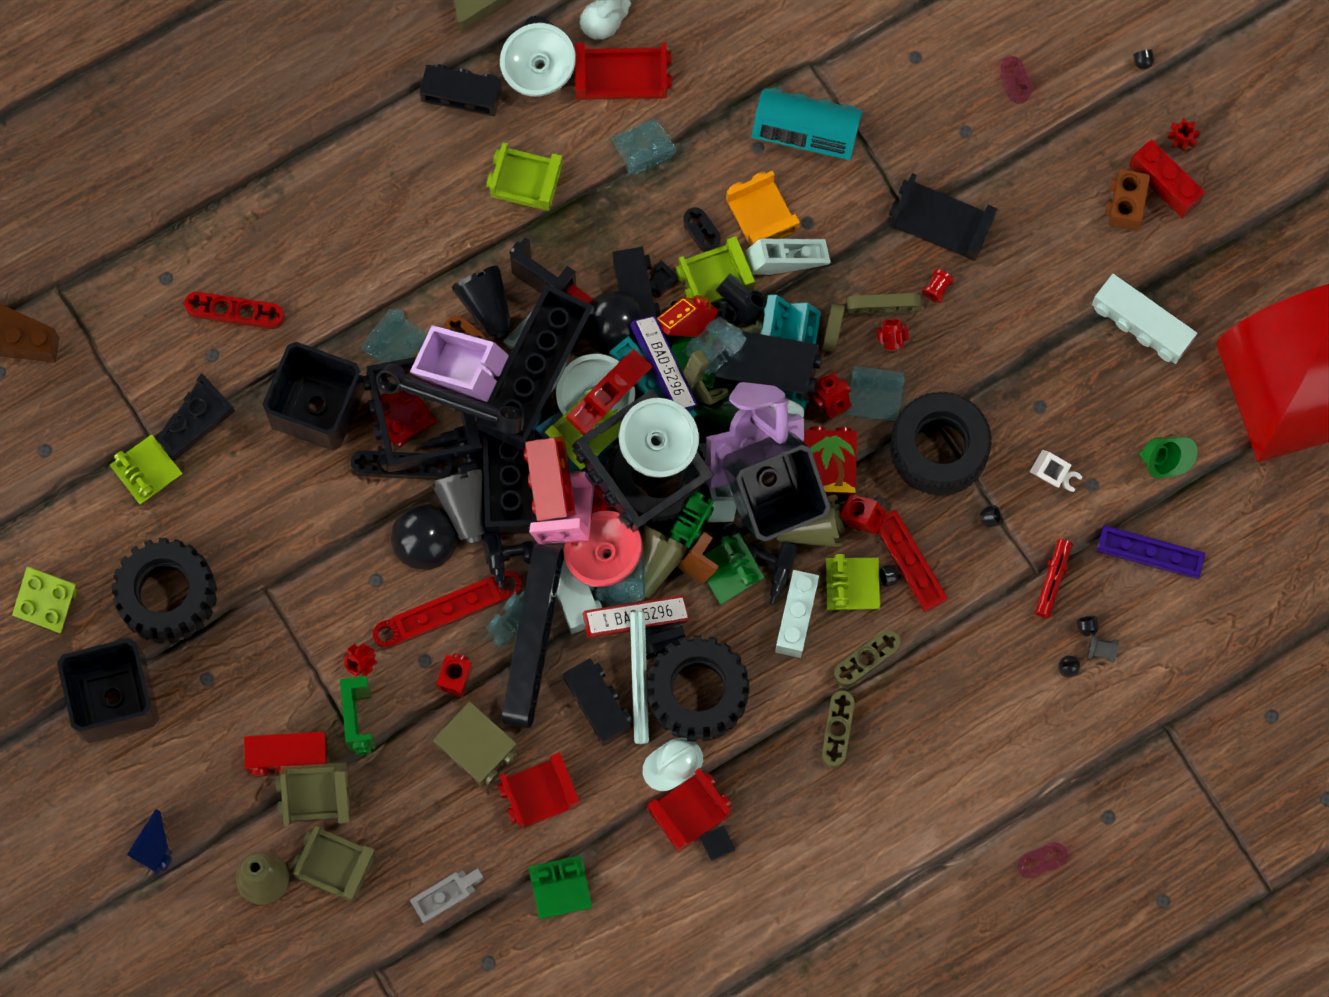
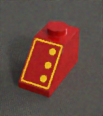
M696 295L695 298L683 297L657 317V321L662 331L667 335L706 338V336L710 335L718 309L710 304V300L704 296Z

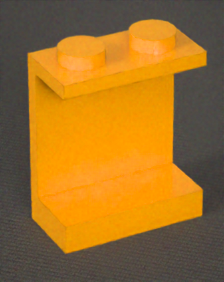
M773 170L768 173L760 172L746 183H735L726 192V201L749 246H752L759 239H783L799 231L800 222L796 214L791 215L775 185Z

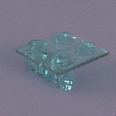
M656 118L610 139L627 164L625 167L629 175L633 173L637 175L639 172L646 170L645 164L649 169L652 168L651 161L658 165V161L661 163L671 159L672 155L676 154L675 150H677Z
M390 308L359 348L379 363L407 359L415 351L421 349L427 333L404 318L402 311L397 308L395 310Z
M718 317L711 321L698 337L690 340L687 347L681 352L690 357L693 352L701 350L709 361V366L705 372L709 375L710 373H715L723 365L719 358L723 362H727L722 351L729 357H732L731 351L735 354L745 345L744 342L747 339L742 334V330L723 318Z
M853 366L851 392L849 395L852 407L848 409L847 415L896 422L898 415H900L905 372Z
M643 547L640 560L628 577L614 585L598 587L596 589V598L607 601V607L645 599Z
M524 591L519 596L514 593L502 607L505 611L503 616L497 614L485 628L489 632L485 639L490 635L493 636L492 642L499 648L502 645L506 646L507 642L514 635L510 631L513 633L517 632L506 619L508 618L515 625H519L517 619L520 620L522 603L519 599L525 593Z

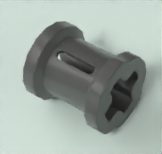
M1092 634L1087 657L1109 659V662L1114 663L1119 640L1108 641L1099 639L1097 635Z

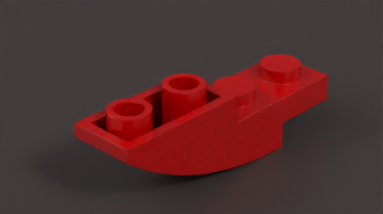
M633 349L586 395L565 419L582 435H585L653 366Z

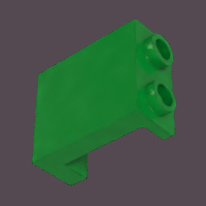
M367 676L340 679L346 744L350 753L355 752L356 756L369 755L371 750H377V745L373 734L359 735L356 700L372 698Z

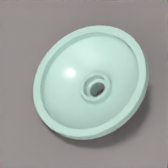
M545 23L529 24L516 30L506 40L500 55V67L507 83L521 94L536 97L551 94L564 86L570 79L576 62L575 50L569 37L561 29ZM538 64H545L542 69H537Z
M588 354L572 361L564 369L556 388L557 403L562 415L568 412L590 389H593L619 361L603 354ZM635 387L611 409L613 412L616 409L620 411L634 402Z
M651 398L637 403L627 412L620 425L619 445L624 458L635 470L650 477L663 478L681 472L691 463L698 449L699 434L693 417L683 406L669 399ZM651 438H657L660 444L658 446L653 445Z

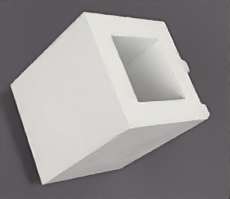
M1043 449L1030 470V473L1058 488L1062 483L1065 489L1072 492L1075 491V488L1069 485V479L1071 477L1082 479L1078 472L1068 471L1071 464Z

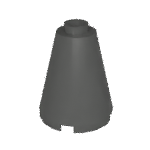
M483 470L469 471L468 474H457L434 481L432 483L433 489L460 540H466L467 544L481 541V535L486 534Z

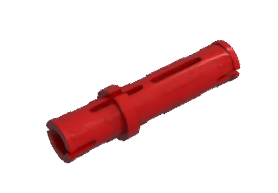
M1064 539L1057 540L1052 560H1048L1047 567L1049 569L1036 610L1034 611L1035 615L1049 619L1051 617L1063 574L1068 570L1066 564L1073 543Z

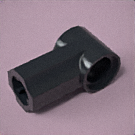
M731 273L716 289L717 293L736 308L737 317L746 324L755 323L764 312L767 297L757 290L750 291Z
M680 621L655 629L652 627L645 628L646 660L656 657L659 653L665 651L667 645L670 643L675 645L678 643V639L685 637Z

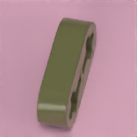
M832 303L823 344V350L836 351L845 309L843 305Z

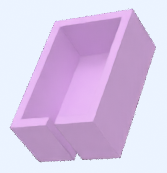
M432 325L410 372L422 382L487 403L497 382L494 377L500 376L509 355L494 342Z

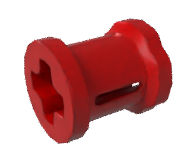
M935 269L932 280L927 287L922 289V293L929 300L942 303L944 299L943 294L949 285H953L954 279L945 271Z

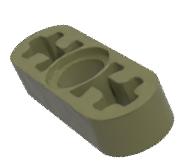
M915 293L855 295L846 299L847 313L851 315L915 313L922 310L921 295Z
M891 630L883 631L840 662L834 671L835 682L839 686L850 687L896 654L900 647V637L898 634ZM883 638L887 640L893 639V649L885 647L881 650L880 654L883 657L880 658L878 651L872 646L875 644L878 649L884 643ZM864 652H870L874 655L875 661L872 665H863L859 659L860 655ZM854 660L858 669L851 673L850 680L846 677L841 679V669L845 671L850 670L854 665L851 661Z
M847 691L834 693L830 701L821 755L823 763L829 768L840 767L846 758L855 703L853 696ZM841 697L846 698L845 702L850 704V706H845L843 717H832V714L838 715L839 705L835 704V701H839ZM836 722L842 723L846 728L845 734L842 736L833 735L830 731L831 725ZM833 742H844V745L838 744L837 754L841 755V758H837L835 762L830 761L831 758L826 753H831Z

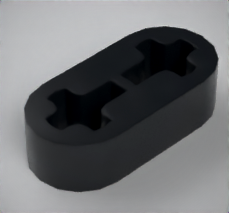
M698 207L688 209L684 214V226L699 249L707 252L720 247L721 236L706 213ZM691 216L695 218L700 217L699 224L701 228L695 222L690 224ZM704 232L709 238L714 237L713 245H711L709 242L704 244Z

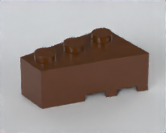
M0 304V357L56 363L60 338L55 328Z

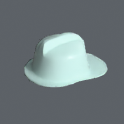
M687 738L670 740L646 758L643 764L645 782L651 788L658 791H669L694 776L695 770L701 769L703 764L701 748L695 742L687 741Z

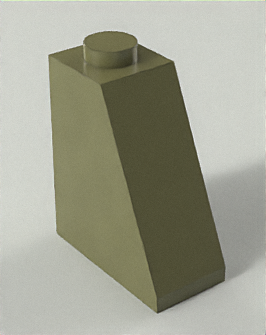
M454 0L459 32L468 30L514 0Z

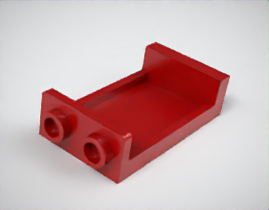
M661 42L660 48L585 49V43H575L576 100L667 98V89H672V74H667V66H671V50L666 51V42Z

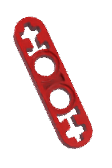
M192 292L184 300L187 313L195 318L266 329H277L283 325L285 320L282 308L274 303L203 292ZM196 300H200L202 305L209 306L208 301H211L210 312H207L208 310L205 306H198L197 310H194L191 303L194 304ZM226 303L229 305V310L225 314H217L215 312L217 304ZM249 306L254 309L252 317L243 318L240 316V311L244 307ZM259 309H262L261 311L264 315H271L272 311H276L279 318L276 317L273 321H269L267 316L260 315L261 320H258Z

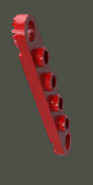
M505 571L504 580L512 578L517 583L515 589L506 591L504 589L500 590L499 585L494 580V576H491L395 615L390 619L381 621L374 627L373 639L381 648H392L518 596L522 590V580L516 572ZM389 628L394 632V636L390 641L380 640L379 632L382 629Z

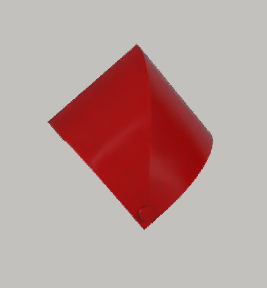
M1329 284L1291 296L1254 313L1230 328L1216 342L1257 463L1329 443Z

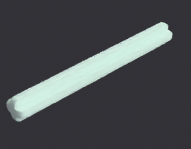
M633 611L630 613L634 742L646 744L649 742L645 613L643 611Z

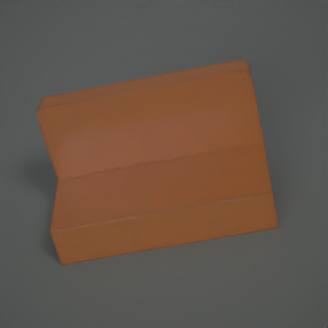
M705 532L695 544L690 546L686 556L677 566V568L702 585L719 568L718 565L702 555L712 540V537Z

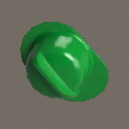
M1155 437L1147 443L1143 450H1139V455L1143 458V462L1152 477H1173L1185 474L1192 468L1197 459L1198 448L1195 441L1189 437Z

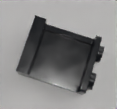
M525 237L521 243L519 241L516 242L511 248L509 254L512 274L540 294L546 284L565 293L573 284L577 286L576 271L569 266H566L559 277H557L532 260L530 240Z

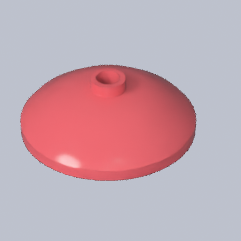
M599 511L592 513L589 540L565 542L564 558L566 565L573 576L586 585L606 587L619 583L633 572L642 554L640 532L636 530L632 533L630 528L627 529L624 523L621 524L618 512ZM612 553L609 558H604L605 554Z

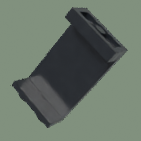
M914 173L911 174L909 181L904 179L899 190V194L902 195L899 203L894 201L889 212V216L892 217L890 226L975 261L995 218L997 208L987 205L986 210L983 211L915 182L917 175Z
M726 328L715 379L718 385L728 387L729 381L776 386L783 391L802 394L803 400L809 402L810 394H815L817 378L814 377L816 369H821L823 354H820L818 344Z

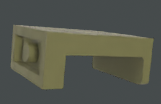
M470 701L433 739L434 746L441 752L444 751L480 787H483L485 783L490 785L498 777V769L503 764L509 765L517 756L515 752L518 749L517 744Z
M347 763L282 766L280 776H276V791L281 792L282 801H278V815L284 818V826L290 825V822L293 820L338 818V823H349L351 811Z
M315 825L313 831L309 829L304 837L303 845L306 846L302 855L297 854L293 861L291 869L294 870V877L355 903L377 855L375 850L367 846L357 845Z

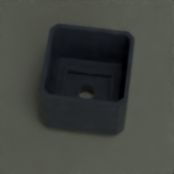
M299 342L287 345L262 403L271 428L332 451L340 448L365 391L362 374L358 364ZM315 399H320L324 402V407L319 411H314L310 408L311 402Z
M788 431V438L783 444H779L771 437H768L725 455L722 461V466L741 521L756 538L766 542L824 518L830 510V505L810 447L790 431ZM773 472L774 479L768 484L762 483L764 473Z
M125 638L63 654L58 660L57 666L70 724L82 740L92 743L156 725L159 715L146 658L135 641ZM110 691L120 692V699L115 704H109L106 701V696Z

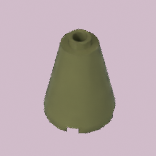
M836 494L827 496L830 510L826 517L777 537L778 541L843 547L844 540H839V534L844 533V523L840 517L841 505L834 502L838 499V496Z
M645 525L640 529L642 554L636 568L628 576L626 587L630 589L628 594L643 601L644 597L651 598L689 550L685 545Z
M257 851L249 854L241 861L236 871L235 882L239 893L247 901L256 905H268L280 899L287 890L290 874L286 863L280 856L269 851Z

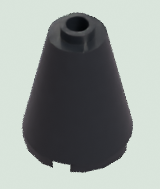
M498 265L483 269L484 272L473 273L453 284L452 289L489 338L494 337L495 340H499L510 334L508 330L512 328L501 271Z

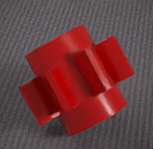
M1182 118L1181 123L1178 125L1174 122L1170 127L1172 131L1168 133L1167 139H1172L1173 149L1177 147L1185 152L1189 145L1193 148L1196 147L1197 141L1195 139L1200 136V131H1195L1194 125L1196 122L1190 123L1185 118Z
M899 319L883 321L882 328H877L879 344H884V348L887 350L901 349L904 346L903 341H909L907 325H902Z
M354 643L346 649L348 653L343 656L344 666L349 673L357 677L361 673L367 676L373 671L372 667L377 664V661L375 660V652L371 647L365 645V643L358 647Z

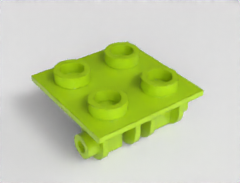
M152 434L125 454L123 451L118 452L114 456L116 461L110 464V467L140 505L183 474Z
M836 554L834 558H826L827 610L880 609L879 558H845L844 554Z
M27 566L12 616L61 634L71 600L75 599L78 594V589H75L76 584Z

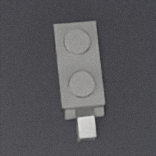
M478 868L467 875L464 871L455 872L415 896L410 902L423 924H426L471 897L470 895L476 892L473 887L485 879Z

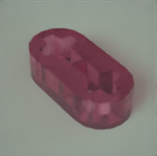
M1008 56L1001 62L1000 76L1010 100L1017 104H1023L1030 98L1032 91L1031 83L1022 61L1018 57ZM1009 64H1011L1012 68L1017 67L1015 77H1013L1010 70L1006 71ZM1016 83H1018L1021 90L1025 89L1024 95L1021 96L1019 92L1015 93Z
M1055 842L1024 854L1018 861V871L1023 877L1031 879L1061 867L1067 860V850L1062 844ZM1051 849L1062 854L1059 857V862H1056L1055 859L1045 861L1044 858L1051 854ZM1026 859H1029L1030 862L1037 860L1041 862L1035 866L1034 872H1031L1030 869L1025 870L1023 867L1026 864Z

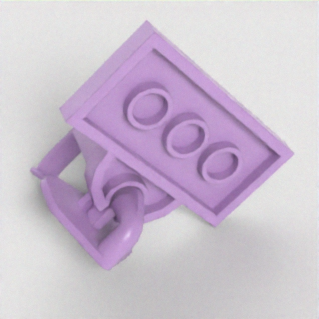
M742 382L736 386L729 396V401L740 409L731 421L730 431L706 437V465L714 475L707 482L711 489L729 484L722 466L725 455L768 437H771L779 444H783L788 438V431L796 434L804 442V418L800 415L788 417L787 405L789 401L785 400V393L776 386ZM769 471L764 473V475L772 474L773 472Z

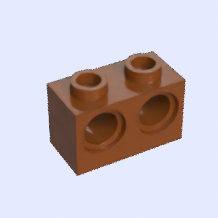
M1120 169L1117 177H1112L1109 192L1114 193L1112 201L1108 200L1105 215L1109 216L1108 225L1138 231L1143 217L1150 179L1149 174ZM1129 184L1133 186L1134 191L1125 190L1123 185ZM1126 208L1130 211V214L1124 215L1118 209Z

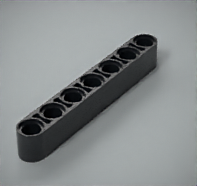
M535 544L532 551L502 712V723L505 725L529 729L534 721L564 560V549L562 547Z

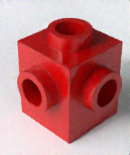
M832 372L817 381L816 391L812 396V400L819 410L822 409L829 419L852 407L848 394L851 392V389L844 378L840 380L835 372Z

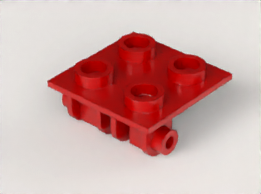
M402 390L395 394L384 393L380 396L389 438L394 446L403 447L407 443L406 439L437 423L419 396Z

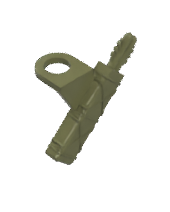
M697 350L690 355L683 375L695 401L711 405L726 398L729 392L725 388L707 391L702 379L709 366V361L701 350Z

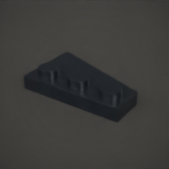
M202 373L197 378V384L193 390L188 392L183 399L185 402L178 412L172 415L157 437L159 444L174 460L235 412L233 406Z

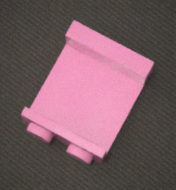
M573 471L570 473L576 515L531 523L530 533L538 544L589 540L595 485L586 472Z

